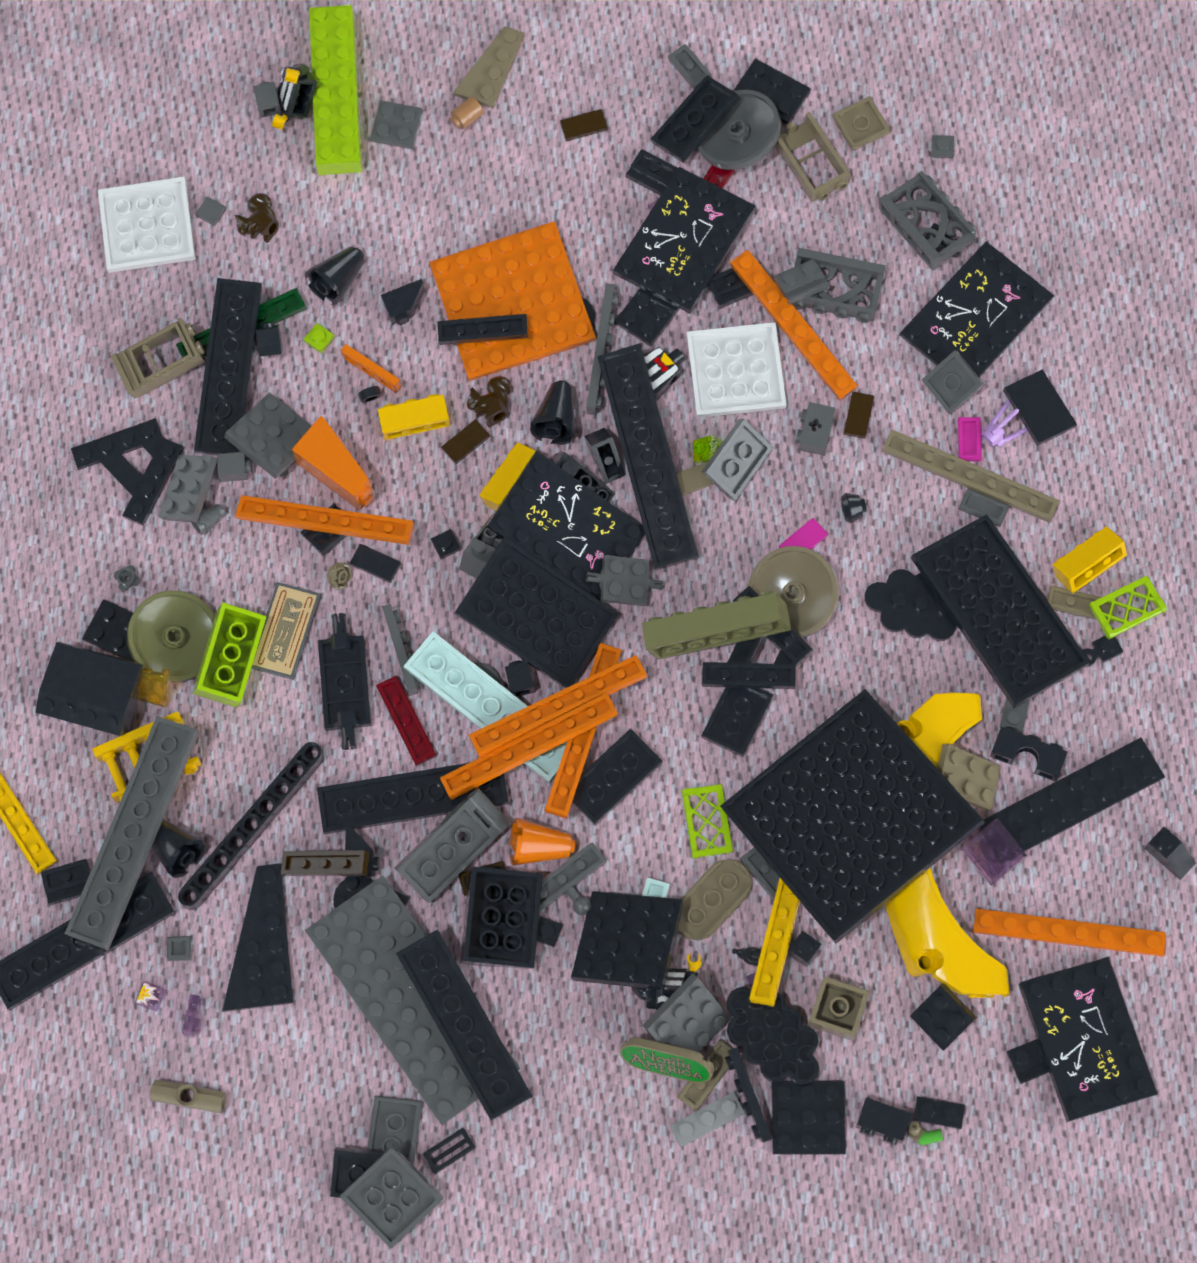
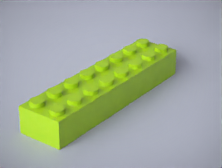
M352 5L309 8L312 76L317 80L313 96L315 156L318 175L362 172L353 7Z

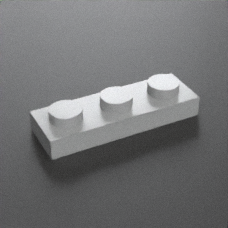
M732 1092L670 1125V1128L682 1148L744 1115L745 1112L735 1093Z

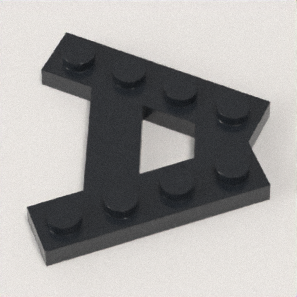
M154 418L73 447L71 451L78 470L101 463L132 495L122 515L123 518L144 526L176 464L178 455H181L184 448L177 443L163 438L158 422ZM143 447L152 456L143 476L125 459L123 454Z
M748 586L732 602H736L740 597L750 596L753 598L759 595ZM791 628L790 631L766 636L779 650L774 664L751 663L763 637L737 642L727 663L703 662L702 687L795 689L796 667L813 652V649Z

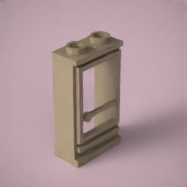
M810 112L806 113L805 122L798 126L794 122L789 123L786 132L779 135L775 147L811 202L816 200L823 201L830 195V192L836 189L837 191L845 189L850 182L851 173ZM815 139L820 149L802 159L795 160L791 152ZM823 151L839 176L814 188L799 165Z
M179 318L178 321L118 354L111 355L128 394L134 399L149 393L206 362L202 355L205 351L199 341L196 342L193 336L196 332L190 322L186 323L182 318ZM179 334L188 355L158 371L150 354V349ZM145 352L155 373L146 378L136 360L137 356Z

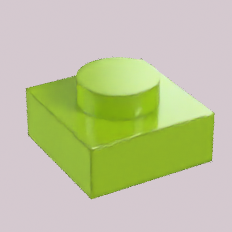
M316 323L304 337L303 341L322 354L335 336Z

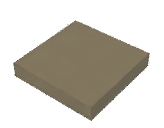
M871 96L832 114L834 122L852 152L891 133L889 126Z

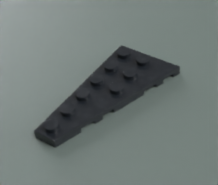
M280 863L257 866L222 1012L294 1004Z

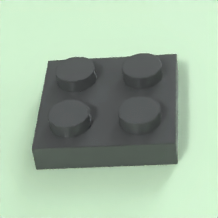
M380 100L370 142L413 150L423 111L422 108Z
M954 350L922 379L923 383L948 414L954 413L985 385L957 350Z

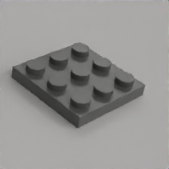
M269 392L225 433L224 438L276 479L295 461L292 448L310 429L311 425Z
M692 974L642 1026L656 1042L699 1053L731 1018L701 980Z
M394 1145L340 1195V1198L390 1248H393L444 1199L442 1194Z

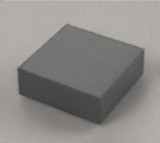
M207 196L195 214L200 219L215 226L226 211V206Z
M191 936L167 937L168 962L191 960Z

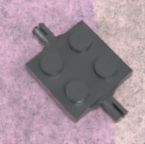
M604 555L600 574L586 573V582L599 583L601 602L646 606L649 588L663 589V580L650 579L649 560Z

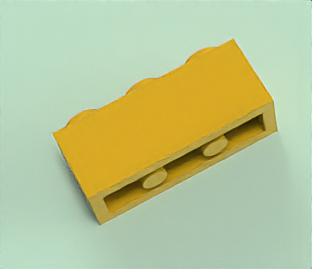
M431 394L420 400L408 399L404 403L397 405L386 404L378 409L384 440L450 426L443 394Z
M518 442L479 494V497L486 506L494 511L497 510L536 450Z
M1106 526L1053 563L1055 577L1073 594L1127 556L1125 543Z

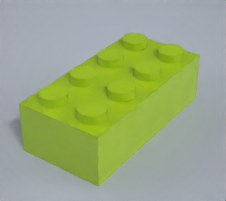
M224 602L221 603L215 615L192 694L235 708L241 703L267 616Z

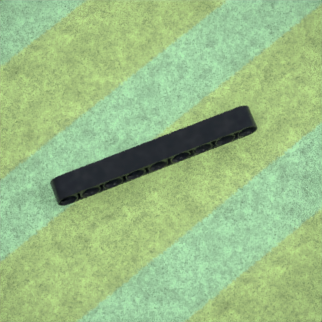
M308 742L301 747L180 889L178 900L185 909L196 910L202 905L320 766L324 755L317 743ZM314 750L318 752L316 758H307V754L310 751ZM296 768L303 769V773L299 777L291 776ZM280 786L288 787L287 792L283 795L276 794ZM265 804H272L273 807L270 812H261ZM249 822H257L256 829L252 831L246 830ZM234 840H242V844L239 848H231V844ZM221 857L227 858L224 866H216L217 859ZM210 875V883L201 885V878ZM188 894H196V898L192 903H185V898Z

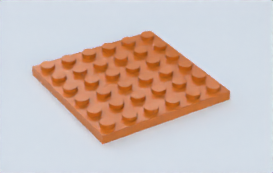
M555 221L429 262L448 320L527 314L528 338L457 344L469 381L596 341Z

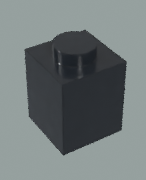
M274 322L260 323L261 326L256 329L259 356L282 354L283 346L280 325H274Z
M517 660L509 663V666L505 667L510 692L516 697L535 693L527 661Z
M802 930L788 949L787 954L807 968L821 949L822 944Z

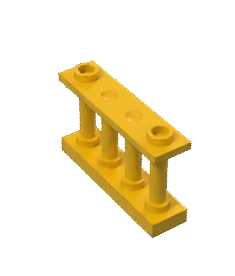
M178 711L163 717L184 725ZM154 722L92 748L96 759L99 762L103 760V762L107 763L118 790L111 794L116 803L121 801L126 790V784L115 761L116 754L123 751L128 753L135 768L139 759L136 750L138 748L137 745L146 742ZM189 756L183 771L185 775L195 773L198 767L202 765L197 756L194 758Z

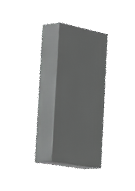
M967 488L958 510L977 518L987 514L994 525L1001 527L1009 505Z

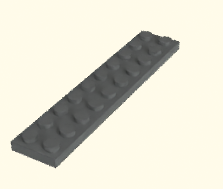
M156 716L65 932L66 935L109 950L200 733L197 729Z

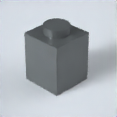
M262 82L259 85L253 86L260 118L282 113L275 82Z
M243 452L217 454L218 476L221 482L248 480V473L252 472L251 460L247 459Z

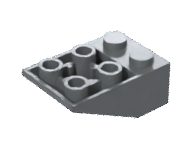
M489 520L463 551L459 570L475 578L478 577L503 539L485 527Z

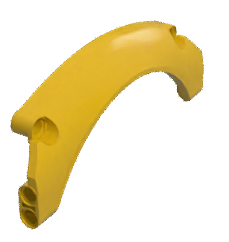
M974 693L934 694L909 715L908 720L900 721L897 724L937 768L942 744L953 745L967 729L983 719L981 698L979 694ZM931 867L885 904L897 945L907 972L911 976L920 977L925 974H932L934 979L944 983L959 995H967L968 998H994V995L1010 996L1007 968L983 951L960 927L940 895ZM919 961H921L923 969L919 966Z

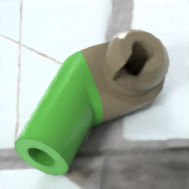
M911 1122L908 1125V1136L920 1145L943 1141L940 1129L927 1132L920 1127L918 1122Z

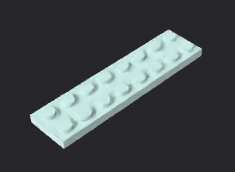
M433 631L404 665L406 671L480 729L527 707L526 704ZM567 741L524 764L549 783L558 771Z

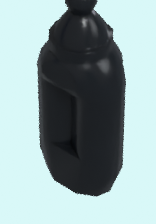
M747 947L737 950L734 948L732 953L737 954L745 963L757 967L762 949Z

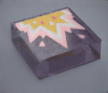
M143 981L135 1004L158 1012L166 989Z

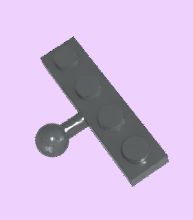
M593 842L542 879L539 913L566 893L573 901L574 912L578 915L587 914L591 907V902L588 898L581 897L574 886L607 862Z

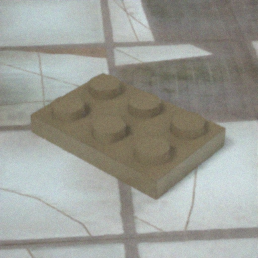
M942 744L937 769L970 805L985 811H992L1001 766L951 744Z

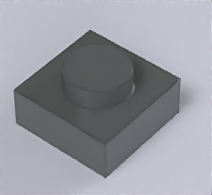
M932 135V158H954V136Z

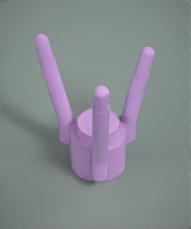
M1009 400L1004 403L981 433L982 438L985 441L988 440V444L991 447L995 445L1001 447L1005 442L1027 432V429L1023 428L1003 438L1005 431L1002 427L1019 412L1017 408L999 424H995L1008 408Z

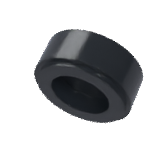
M379 386L368 387L358 393L362 403L378 399L382 395Z

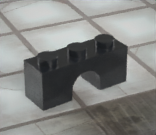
M1006 726V728H1000L990 757L1012 765L1018 753L1029 752L1035 757L1037 762L1034 774L1056 782L1068 751L1063 750V747L1058 744L1050 743L1049 745L1041 742V739L1037 736H1025L1020 734L1019 730Z

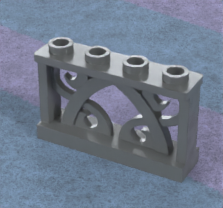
M920 171L918 175L888 195L885 194L879 198L880 211L932 271L958 251L975 242V226L970 221L967 222L961 210L949 202L946 193L942 190L940 191L935 186L931 176H926L923 171ZM916 188H922L927 193L925 196H920L918 191L916 200L911 198V192ZM906 195L907 201L895 204L896 201ZM917 209L939 213V230L936 231L928 227L917 229L915 227L918 221ZM910 210H912V211H913V214H914V217L911 218V219H908L905 215H906V214H910V215H911ZM954 228H957L962 233V237L958 240H950L945 237V235L950 237L956 236V233L952 232ZM926 233L931 234L928 240L923 236ZM942 242L949 245L939 253L937 252Z
M798 248L795 266L814 259L820 270L825 269L828 271V274L824 276L826 281L830 280L836 272L842 273L844 283L851 290L835 298H832L823 290L793 303L792 305L796 309L806 307L818 314L830 312L834 313L838 318H847L849 316L856 318L857 321L862 323L874 322L886 265ZM850 275L857 276V279L853 280V282L858 283L857 285L848 279ZM871 279L877 280L874 295L865 289ZM860 293L866 295L870 300V305L867 308L855 305L857 301L864 304L862 296L859 295Z

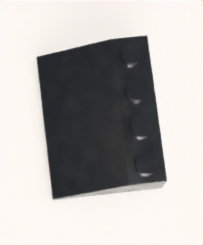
M58 641L55 644L39 689L35 713L122 736L132 730L143 664Z
M476 866L470 868L460 964L534 969L543 874Z

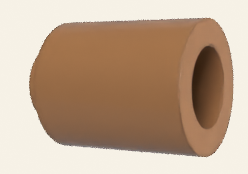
M470 96L450 112V121L457 129L461 127L464 130L482 116L484 110L479 102Z

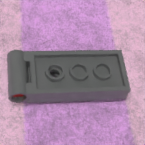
M477 788L453 809L394 869L425 902L430 903L509 826L510 821ZM460 832L465 834L462 840L458 837Z

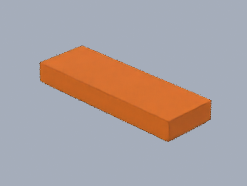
M347 344L341 349L343 359L393 392H398L401 388L399 378Z

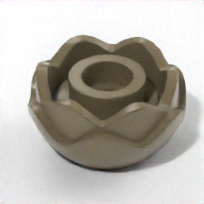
M337 562L328 569V583L336 590L346 588L348 582L352 579L351 567L345 562Z

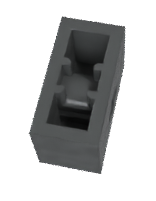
M809 402L808 408L802 410L800 422H803L804 425L802 430L798 429L795 443H799L798 450L825 456L835 407ZM813 425L818 426L816 432L812 431Z

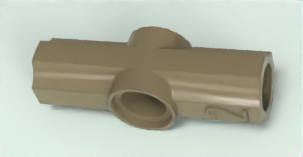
M154 1080L150 1092L151 1101L222 1114L226 1101L225 1092ZM187 1091H193V1099L190 1102H183V1094Z

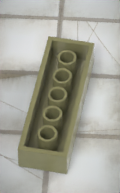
M773 591L762 592L760 596L753 598L750 596L740 597L736 602H718L714 607H696L692 612L688 613L674 612L670 614V617L666 618L652 617L648 619V622L642 623L645 648L656 659L670 658L791 630L787 604Z

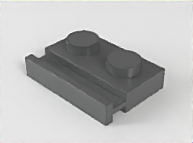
M814 259L774 275V281L783 296L788 300L787 303L789 305L829 287V282L825 280L824 274Z

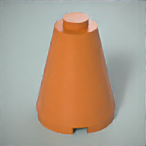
M521 818L514 819L516 823L512 824L510 846L512 845V851H514V855H510L511 865L569 858L570 853H574L575 839H571L570 834Z

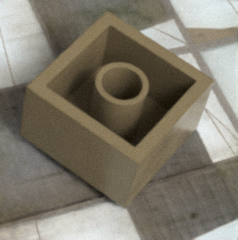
M824 976L808 1026L854 1041L870 991Z

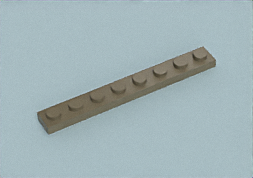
M891 430L882 449V452L1049 523L1060 501L894 430Z

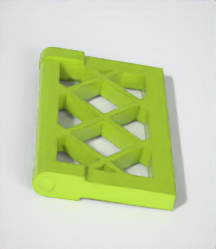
M1147 575L1089 604L1090 609L1108 639L1167 611L1165 603L1160 598ZM1143 585L1147 593L1143 595L1135 592L1134 589ZM1126 593L1129 594L1127 605L1115 601L1116 598ZM1133 596L1145 599L1142 610L1130 606ZM1148 601L1153 602L1156 609L1147 612ZM1110 603L1108 614L1103 613L1099 606ZM1114 605L1126 609L1123 619L1111 615ZM1129 610L1141 614L1140 617L1130 622L1127 621ZM1113 620L1122 623V626L1113 630L1109 622Z
M722 784L682 789L681 793L692 859L733 853L728 818L720 807L725 802ZM709 793H717V806L706 799ZM696 795L701 800L696 805V807L692 809L690 807L689 796ZM703 801L714 808L707 819L696 812ZM716 811L720 812L721 828H718L709 821ZM693 814L705 821L698 832L694 830ZM706 824H709L718 831L711 842L699 834ZM720 833L724 836V847H717L713 844ZM697 836L709 844L706 849L697 850Z

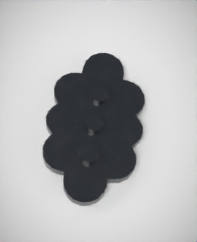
M898 569L889 575L886 583L875 582L868 586L865 591L864 601L866 606L872 611L881 613L880 622L887 631L901 632L905 630L912 638H922L929 635L936 641H945L950 639L956 627L958 628L921 573L914 576L908 570Z
M739 987L732 990L726 1002L727 1010L733 1017L728 1023L727 1036L734 1045L743 1047L744 1059L752 1065H760L761 1074L770 1082H781L789 1077L799 1085L812 1083L819 1073L818 1062L812 1055L817 1049L819 1041L815 1030L803 1025L801 1013L793 1007H785V1000L778 992L774 1006L750 1002L751 990L749 988Z

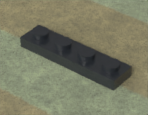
M527 314L437 321L439 345L528 338Z
M737 1047L728 1050V1056L725 1057V1061L729 1071L734 1070L737 1079L733 1080L738 1094L743 1093L746 1101L742 1103L747 1117L751 1116L754 1125L751 1126L753 1135L756 1140L760 1138L761 1143L769 1141L772 1138Z

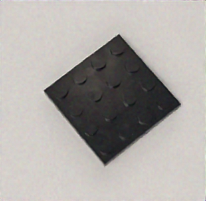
M592 891L590 898L591 907L586 914L571 974L573 981L664 990L684 907L683 900Z

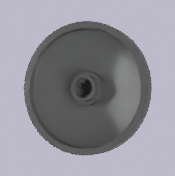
M753 90L734 91L739 95L740 99L697 147L708 163L721 169H741L757 163L773 149L780 135L781 118L772 100L760 92Z

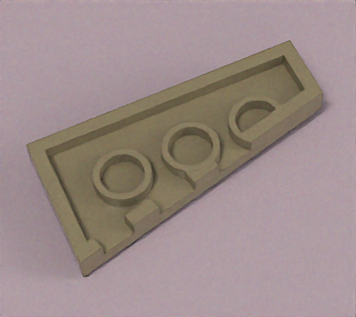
M504 26L453 91V95L463 99L472 96L479 104L494 109L523 42L525 33Z

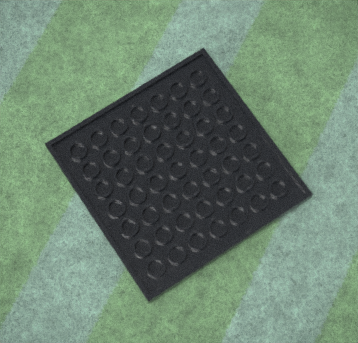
M866 689L720 806L835 944L985 823L982 817Z

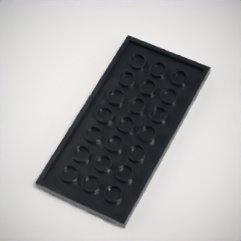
M987 514L911 556L920 573L1013 708L1090 664L1086 655Z

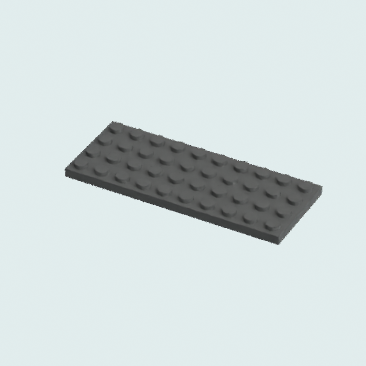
M382 875L305 931L440 1124L444 1125L477 1101L478 1098L396 955L398 951L426 935ZM509 1053V1055H510L511 1059L513 1060L515 1066H516L517 1069L519 1070L520 1067L518 1066V1064L516 1063V1061L513 1059V1057H512L511 1054Z

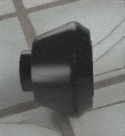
M844 493L841 496L842 512L846 522L851 524L862 518L863 512H867L864 498L860 499L859 495Z

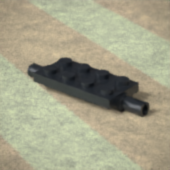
M336 613L331 615L333 634L328 639L318 640L325 731L341 730L342 749L349 750V741L352 750L357 748L355 729L372 726L365 640L363 635H349L346 628V614L339 613L340 622H338Z

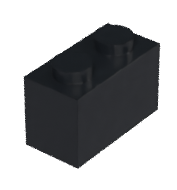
M866 1097L856 1128L860 1129L859 1133L873 1138L874 1134L883 1137V1142L896 1146L897 1142L902 1144L912 1113Z

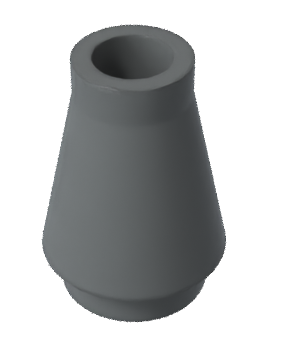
M217 504L202 511L198 522H191V524L202 535L203 533H208L226 513Z

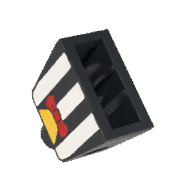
M657 347L644 354L657 400L680 377V368L677 364L684 360L685 357L678 348L667 354L661 347Z

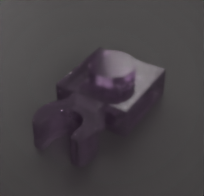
M190 994L188 1010H186L182 1034L185 1037L195 1038V1033L200 1032L202 1019L198 1018L202 998L199 995Z

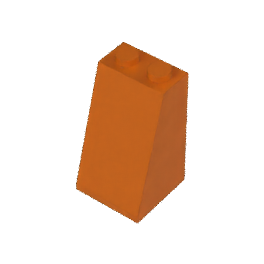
M320 416L292 448L296 463L360 511L363 506L365 508L368 507L373 500L372 495L374 493L370 480L327 421Z

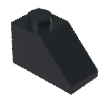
M422 279L381 294L383 306L392 325H403L409 321V318L413 317L425 291Z
M605 427L584 436L589 452L605 484L626 476L613 438Z
M346 826L345 851L365 850L369 852L367 876L361 877H374L375 871H379V857H375L374 850L351 826Z
M1163 827L1144 848L1179 880L1196 864L1184 844L1166 827Z

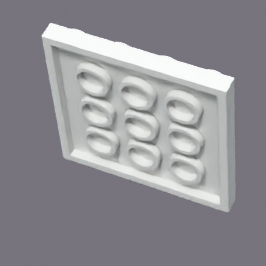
M185 177L98 190L108 273L196 260Z
M775 322L687 332L697 418L786 409Z

